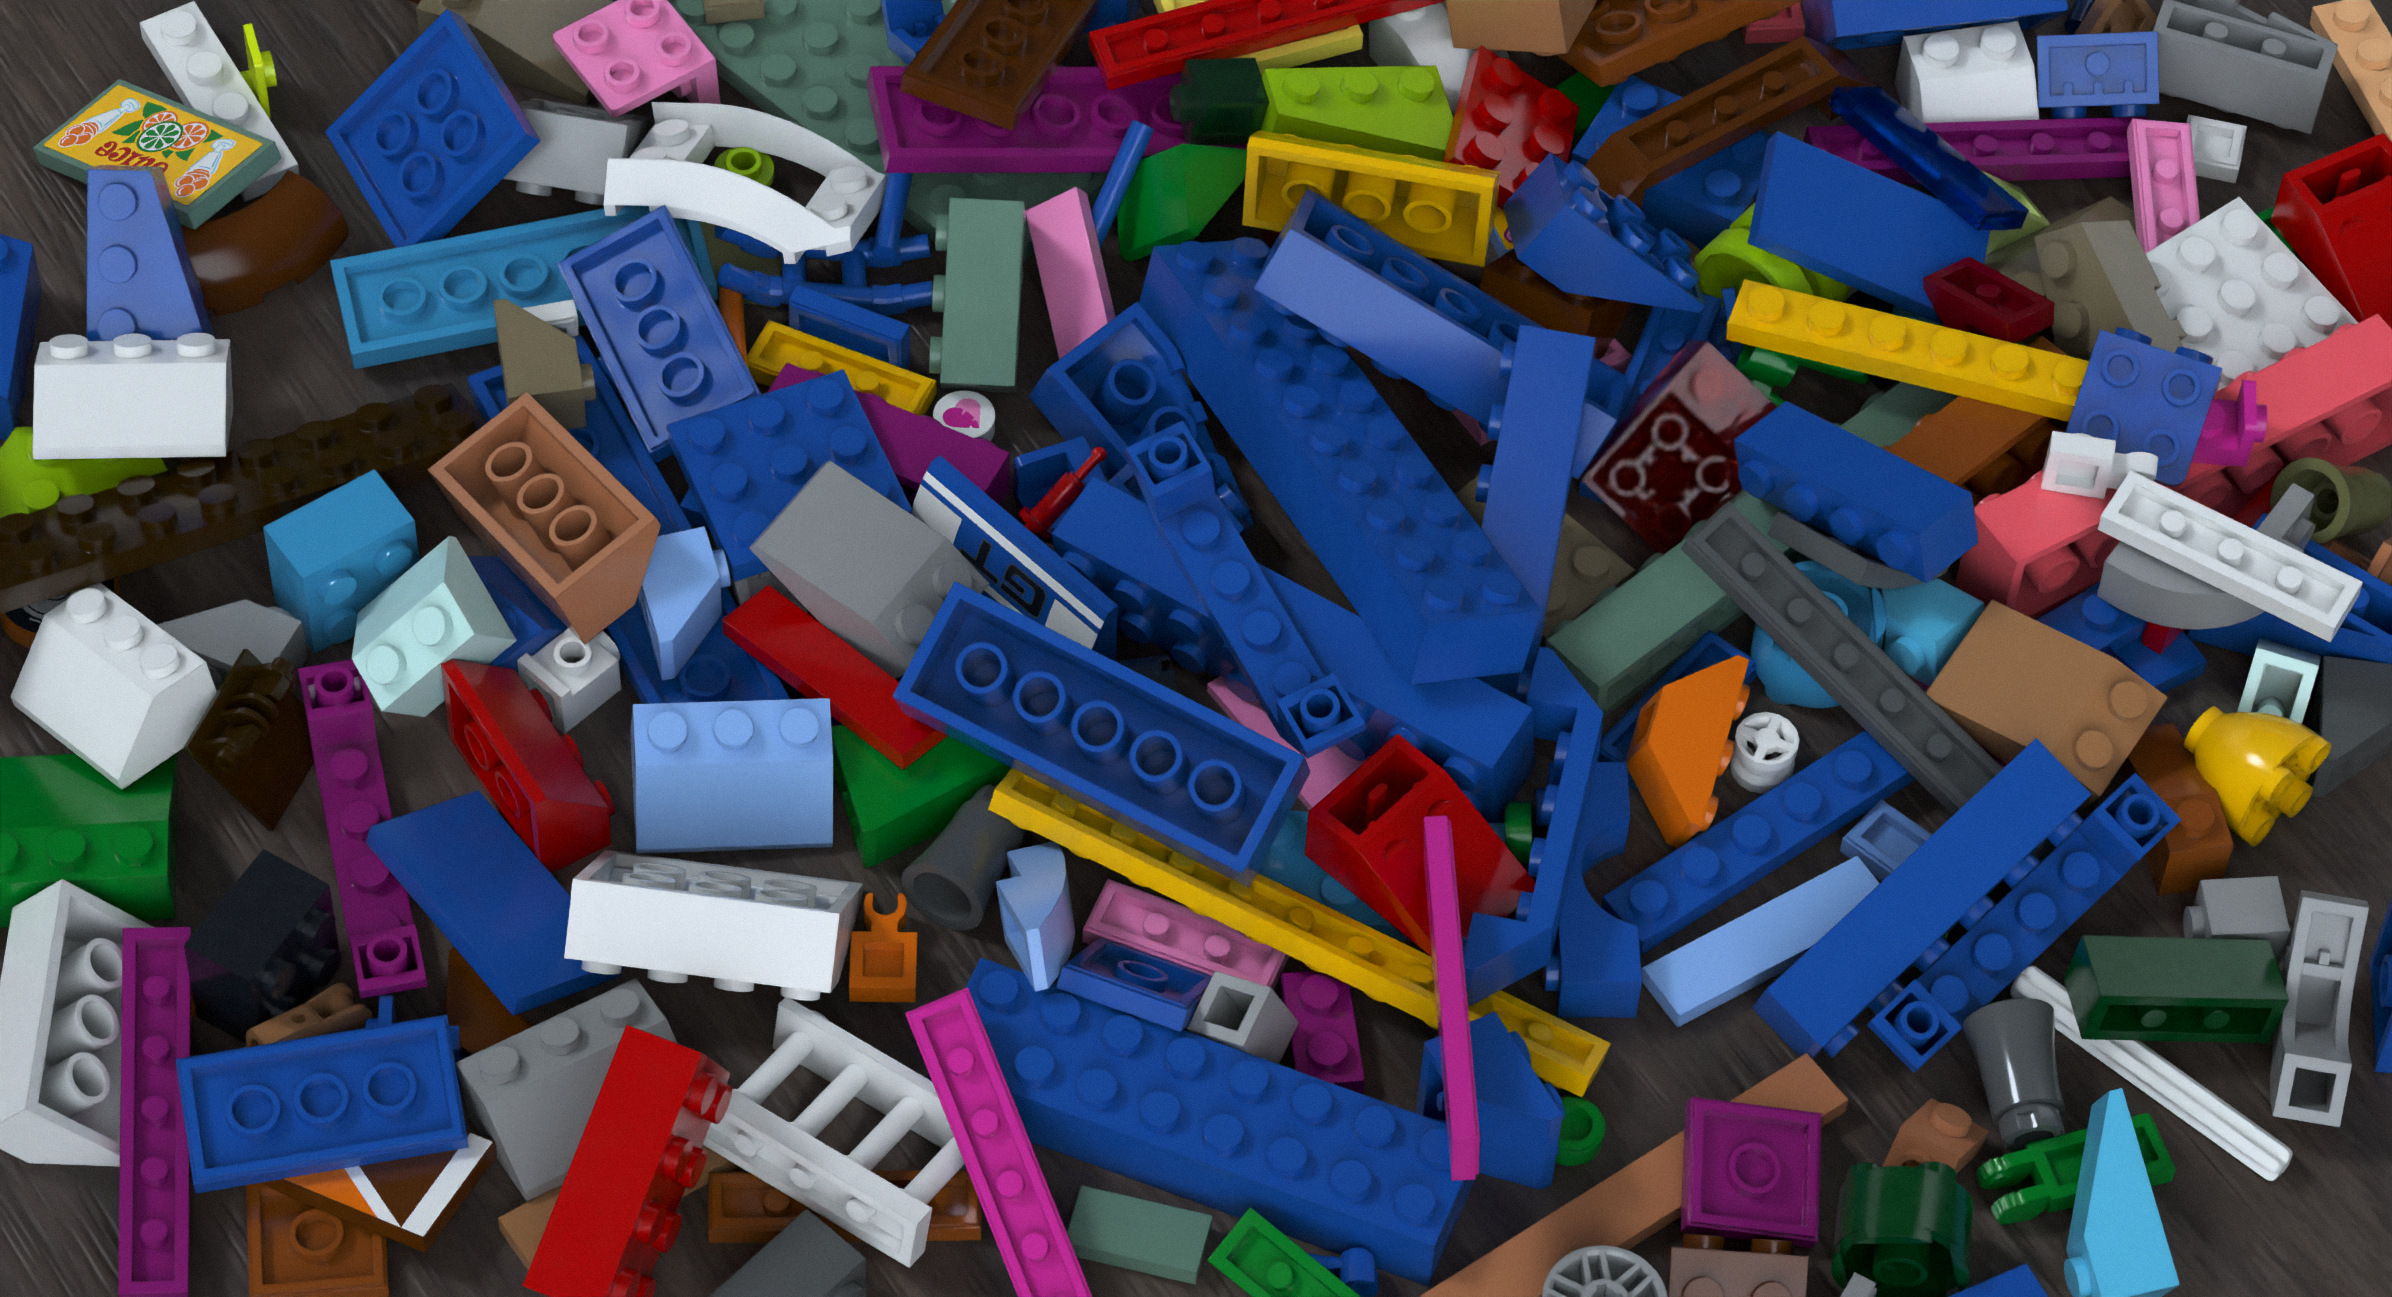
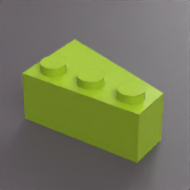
M1436 65L1264 69L1249 117L1253 133L1259 130L1277 134H1291L1300 138L1341 145L1349 144L1364 149L1399 155H1413L1443 162L1454 119Z

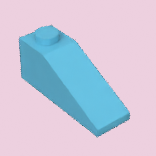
M2122 1088L2107 1092L2091 1106L2066 1247L2069 1259H2066L2064 1262L2065 1280L2072 1297H2162L2180 1285Z

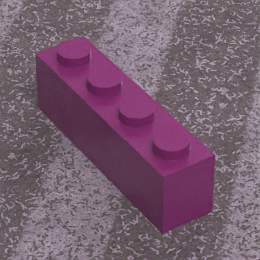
M786 363L767 393L825 374L818 371H807ZM854 390L911 508L931 461L939 455L999 505L1002 503L1009 492L1010 452L1000 449L987 439L973 438L943 426L938 420L930 416H918L891 405L878 395Z

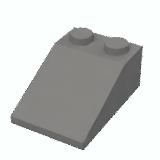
M830 460L817 470L749 547L823 626L894 679L904 675L954 581L980 594L990 584L945 536Z

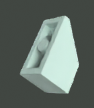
M2259 638L2237 712L2269 713L2286 717L2302 724L2319 669L2321 656Z

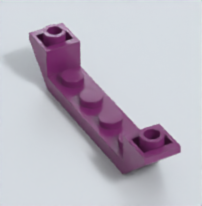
M352 659L299 668L298 673L314 765L360 998L427 987L416 924L413 923L408 893L366 844L370 826L393 819L377 742L369 688Z

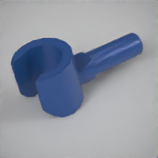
M1360 1247L1345 1250L1341 1257L1332 1255L1328 1257L1308 1253L1332 1274L1340 1276V1280L1361 1297H1375L1377 1295L1378 1272L1375 1269V1259L1367 1249Z

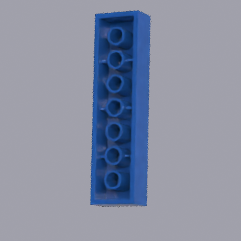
M1093 476L1053 531L1052 539L1055 552L1118 605L1117 626L1127 637L1144 645L1152 642L1169 651L1177 663L1191 672L1202 673L1204 670L1217 678L1219 676L1224 677L1225 685L1232 693L1245 701L1256 702L1257 697L1162 539L1148 505ZM1257 563L1323 674L1327 676L1335 672L1366 723V730L1336 744V746L1347 756L1355 760L1364 761L1367 756L1371 757L1398 733L1444 769L1488 823H1498L1505 813V806L1509 805V801L1514 800L1535 768L1533 708L1475 677L1409 685L1360 616Z
M980 957L965 988L968 987L1032 1143L1240 1219L1251 1207L1284 1235L1339 1255L1350 1248H1365L1373 1255L1375 1268L1427 1287L1430 1286L1475 1183V1180L1451 1181L1447 1124L1183 1030L1179 1032L1056 988L1057 984L1054 983L1048 989L1035 992L1023 972ZM928 1072V1079L932 1081Z

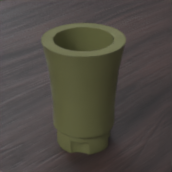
M2302 458L2288 464L2279 473L2271 490V511L2292 483L2315 495L2309 521L2315 524V529L2310 539L2319 545L2341 536L2368 533L2384 525L2392 515V486L2390 482L2380 473H2374L2364 467L2340 466L2319 458Z

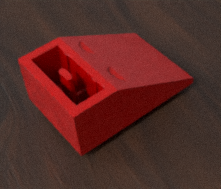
M2381 133L2284 173L2270 221L2322 285L2358 323L2379 314L2392 329V142L2384 133Z
M1397 733L1308 811L1305 856L1432 957L1423 860L1424 817L1447 816L1448 820H1451L1462 937H1468L1473 912L1510 919L1517 912L1521 892L1533 893L1536 882L1531 876H1528V872L1450 775Z

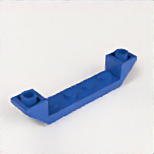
M1183 420L1126 447L1127 458L1162 539L1279 736L1308 759L1366 730V723L1335 672L1327 676L1323 674L1217 498L1213 470Z
M1539 646L1533 671L1523 670L1521 672L1516 699L1533 708L1534 737L1557 742L1553 769L1562 771L1559 786L1547 784L1541 811V822L1550 824L1547 838L1535 837L1532 844L1528 876L1537 878L1534 892H1521L1515 920L1473 912L1468 937H1462L1467 1002L1470 1006L1550 964L1600 754L1603 711L1551 648Z
M2134 773L2093 811L2063 843L1917 980L1914 979L1882 1009L1867 1026L1915 1073L1962 1030L1963 1022L1970 1014L1987 1006L2182 819Z

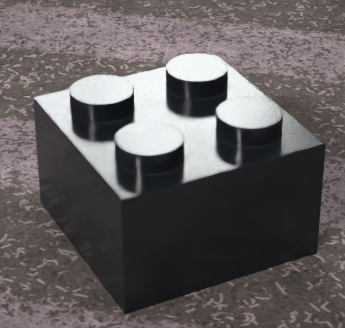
M264 849L260 852L184 944L198 1018L247 1044L246 1033L250 1028L302 1005L317 986L323 987L330 982L341 961L330 884Z

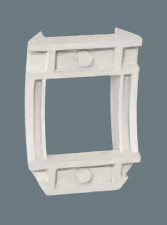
M651 102L655 124L629 158H608L603 203L605 216H617L625 205L649 206L650 212L665 205L673 218L706 222L741 232L782 252L784 264H796L806 250H826L827 257L852 251L881 209L887 177L831 141L808 129L768 113L725 104ZM715 146L731 148L749 147L758 152L796 162L820 173L826 179L806 207L778 191L748 177L702 163Z

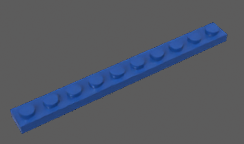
M2100 581L2038 620L2109 656L2140 637L2144 625L2142 619L2134 617L2099 598L2097 594ZM1864 730L1604 895L1601 908L1617 919L1638 926L1640 955L1642 956L1864 814L1881 799H1887L1916 779Z

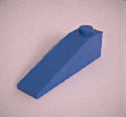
M1137 301L1047 368L1028 396L1066 441L1084 435L1091 451L1095 447H1103L1106 450V459L1098 464L1103 474L1109 479L1129 463L1125 450L1126 447L1183 420L1197 445L1209 459V465L1213 470L1214 482L1219 487L1228 482L1241 495L1226 458L1218 455L1205 426L1208 418L1200 401H1194L1182 371L1185 365L1177 348ZM1248 512L1244 517L1253 526L1254 522L1252 520L1250 513Z

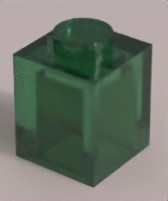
M1256 58L1186 60L1179 85H1173L1170 93L1172 118L1174 121H1180L1186 143L1194 145L1248 144L1249 137L1258 130L1261 131L1269 105Z

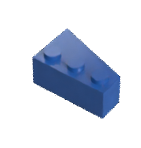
M2263 513L2252 529L2256 530L2268 514ZM2310 539L2303 549L2304 554L2363 582L2359 597L2331 643L2266 611L2254 618L2231 626L2214 629H2189L2187 637L2190 640L2253 657L2258 640L2262 638L2320 655L2321 659L2317 674L2319 673L2324 656L2392 664V586Z

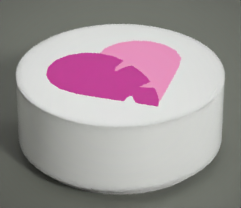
M955 391L942 397L935 405L933 418L938 420L943 426L973 438L992 440L995 433V410L992 403L985 396L973 391Z

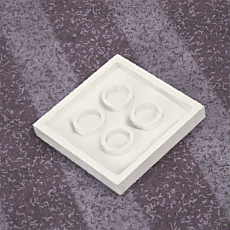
M2237 197L2146 253L2161 284L2156 293L2169 319L2179 320L2186 334V337L2181 340L2183 347L2211 356L2213 358L2211 365L2222 368L2221 381L2217 391L2229 386L2236 377L2244 372L2254 371L2256 373L2279 362L2286 353L2294 348L2304 347L2306 349L2328 338L2340 326L2347 323H2353L2354 325L2358 323L2240 197Z

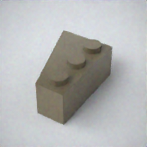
M2129 220L2079 222L2034 237L2046 298L2055 303L2054 324L2052 325L2055 345L2068 356L2090 361L2099 331L2103 330L2115 334L2118 327L2149 336L2153 339L2151 346L2175 353L2177 347H2183L2181 340L2186 337V334L2179 320L2169 319L2156 293L2161 284Z

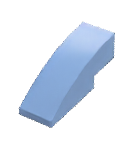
M1054 841L1008 851L1007 858L1011 878L996 881L1005 942L1035 992L1048 989L1058 977L1062 966L1066 964L1072 952L1075 937L1074 916L1065 857L1060 845Z

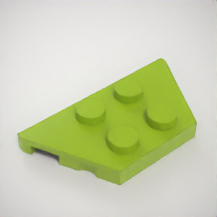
M33 426L15 427L0 448V519L15 513L29 514L55 506L60 500L71 495H90L116 487L121 481L129 477L152 476L168 471L162 458L33 459Z

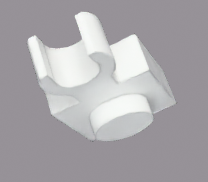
M2052 431L2043 467L2041 489L2104 499L2106 489H2118L2130 470L2152 481L2155 480L2158 457L2147 452L2115 453V440L2096 438L2084 433L2071 434Z

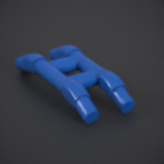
M718 225L715 226L714 234L716 238L739 246V249L743 252L760 258L776 259L777 256H781L782 276L766 275L756 270L751 272L730 263H725L720 268L717 276L719 286L740 293L744 299L757 304L778 307L780 304H789L788 300L796 286L801 285L884 316L906 313L907 309L932 305V280L902 285V283L890 285L872 284L871 287H867L866 267L887 268L903 265L905 261L932 257L928 233L901 237L896 258L891 261H883L873 255L872 250L875 237H868V239H860L854 249L849 252L827 257L826 250H806L796 264H784L783 253L770 245L741 232ZM805 258L841 261L842 284L807 281Z

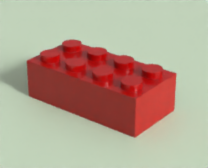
M626 1025L523 1287L545 1297L654 1296L656 1280L651 1278V1274L660 1251L668 1253L679 1233L682 1216L676 1213L685 1188H694L703 1172L707 1151L701 1147L711 1122L719 1124L728 1109L732 1096V1086L727 1084L731 1074L729 1071L702 1052Z

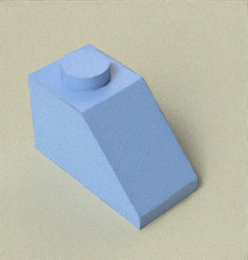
M705 526L657 536L637 597L662 681L673 679L677 676L722 615L721 588L730 586V574L723 549L712 551Z

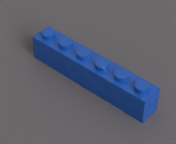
M1520 324L1517 342L1506 340L1504 342L1498 378L1508 379L1509 385L1505 404L1493 402L1487 440L1498 441L1494 464L1481 465L1475 501L1486 503L1483 523L1480 529L1542 610L1523 670L1533 671L1541 644L1595 355L1596 337ZM1521 672L1475 678L1516 699Z
M2037 738L2034 739L1772 983L1751 1008L1799 1057L1807 1053L1814 1059L1824 1050L1831 1058H1834L1860 1033L1861 1030L1853 1023L1857 1017L1868 1007L1876 1015L1906 988L1898 979L1907 970L1915 965L1924 973L1951 947L1943 937L1956 924L1960 923L1968 931L1995 906L1996 903L1988 896L1989 893L2002 881L2013 889L2040 863L2032 854L2048 839L2057 848L2084 822V819L2076 811L2092 794Z

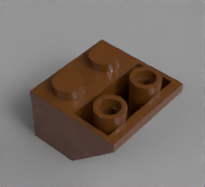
M1512 249L1484 267L1479 286L1481 291L1546 329L1596 337L1594 357L1598 360L1605 356L1609 344L1615 338L1633 305L1630 302L1565 293L1517 259L1515 249Z

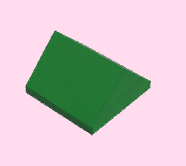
M1182 143L1142 159L1117 212L1119 253L1127 263L1151 255L1154 246L1177 245L1196 238L1245 179L1247 149Z

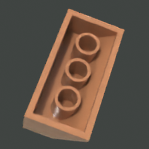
M528 392L520 396L428 469L458 517L584 645L635 605L661 527L660 523L642 503Z

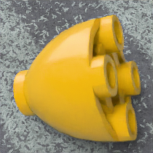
M2216 706L2206 710L2196 720L2184 741V747L2194 754L2197 770L2216 789L2228 828L2251 847L2258 845L2273 827L2275 819L2281 813L2292 818L2305 806L2313 793V787L2306 781L2310 774L2317 770L2324 762L2332 747L2331 743L2305 725L2289 718L2256 712L2226 714Z

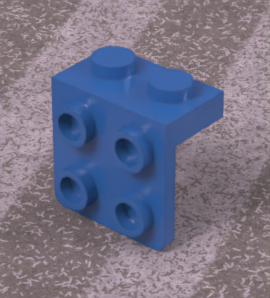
M2118 327L2115 334L2100 330L2065 433H2084L2096 438L2115 440V453L2147 452L2154 454L2158 457L2156 479L2153 481L2173 487L2181 485L2186 479L2208 410L2221 381L2222 368L2211 365L2213 361L2211 356L2193 349L2177 347L2175 353L2151 346L2152 338L2133 330Z

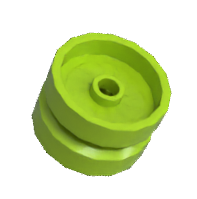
M1755 203L1730 225L1729 229L1722 231L1695 256L1693 268L1700 276L1698 281L1700 291L1722 299L1721 307H1724L1722 289L1734 287L1737 299L1744 279L1843 302L1850 292V286L1748 244Z

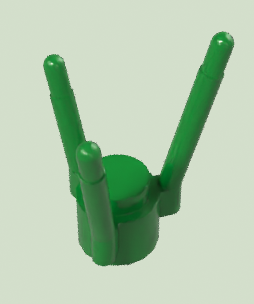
M1744 344L1736 364V373L1749 379L1745 393L1764 401L1772 409H1776L1785 402L1772 391V388L1775 385L1782 388L1787 387L1794 377L1798 365L1864 385L1869 381L1868 374L1746 344Z

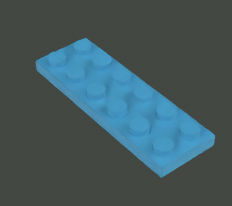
M625 205L617 216H605L603 208L330 260L333 281L354 370L498 342L493 300L507 299L521 308L574 299L556 263L650 213L649 206ZM673 218L714 300H717V284L700 222ZM574 300L578 315V326L586 325Z

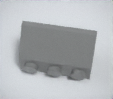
M637 978L455 1063L469 1119L481 1136L495 1141L496 1158L526 1201L563 1185L626 1025L677 1043L666 1017Z

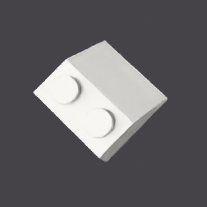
M2018 21L1903 36L1894 84L1908 123L2039 120L2034 63Z

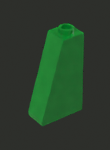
M846 726L831 727L833 776L863 868L878 865L943 831L961 805L970 800L981 786L991 784L997 787L1011 770V767L950 736L944 738L903 770Z

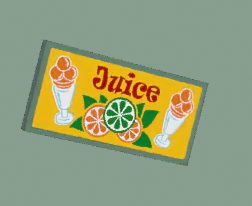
M118 79L33 147L40 165L87 184V169L98 165L162 167L180 224L194 230L281 159L275 141L121 79Z

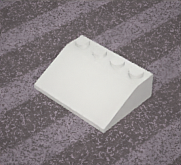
M605 850L573 878L564 958L581 960L582 970L597 974H620L622 966L648 969L647 977L659 982L685 983L688 981V975L714 978V987L722 990L750 992L754 990V983L781 987L780 995L786 998L805 1001L819 1000L821 992L831 993L839 982L851 939V931H853L861 903L864 883Z

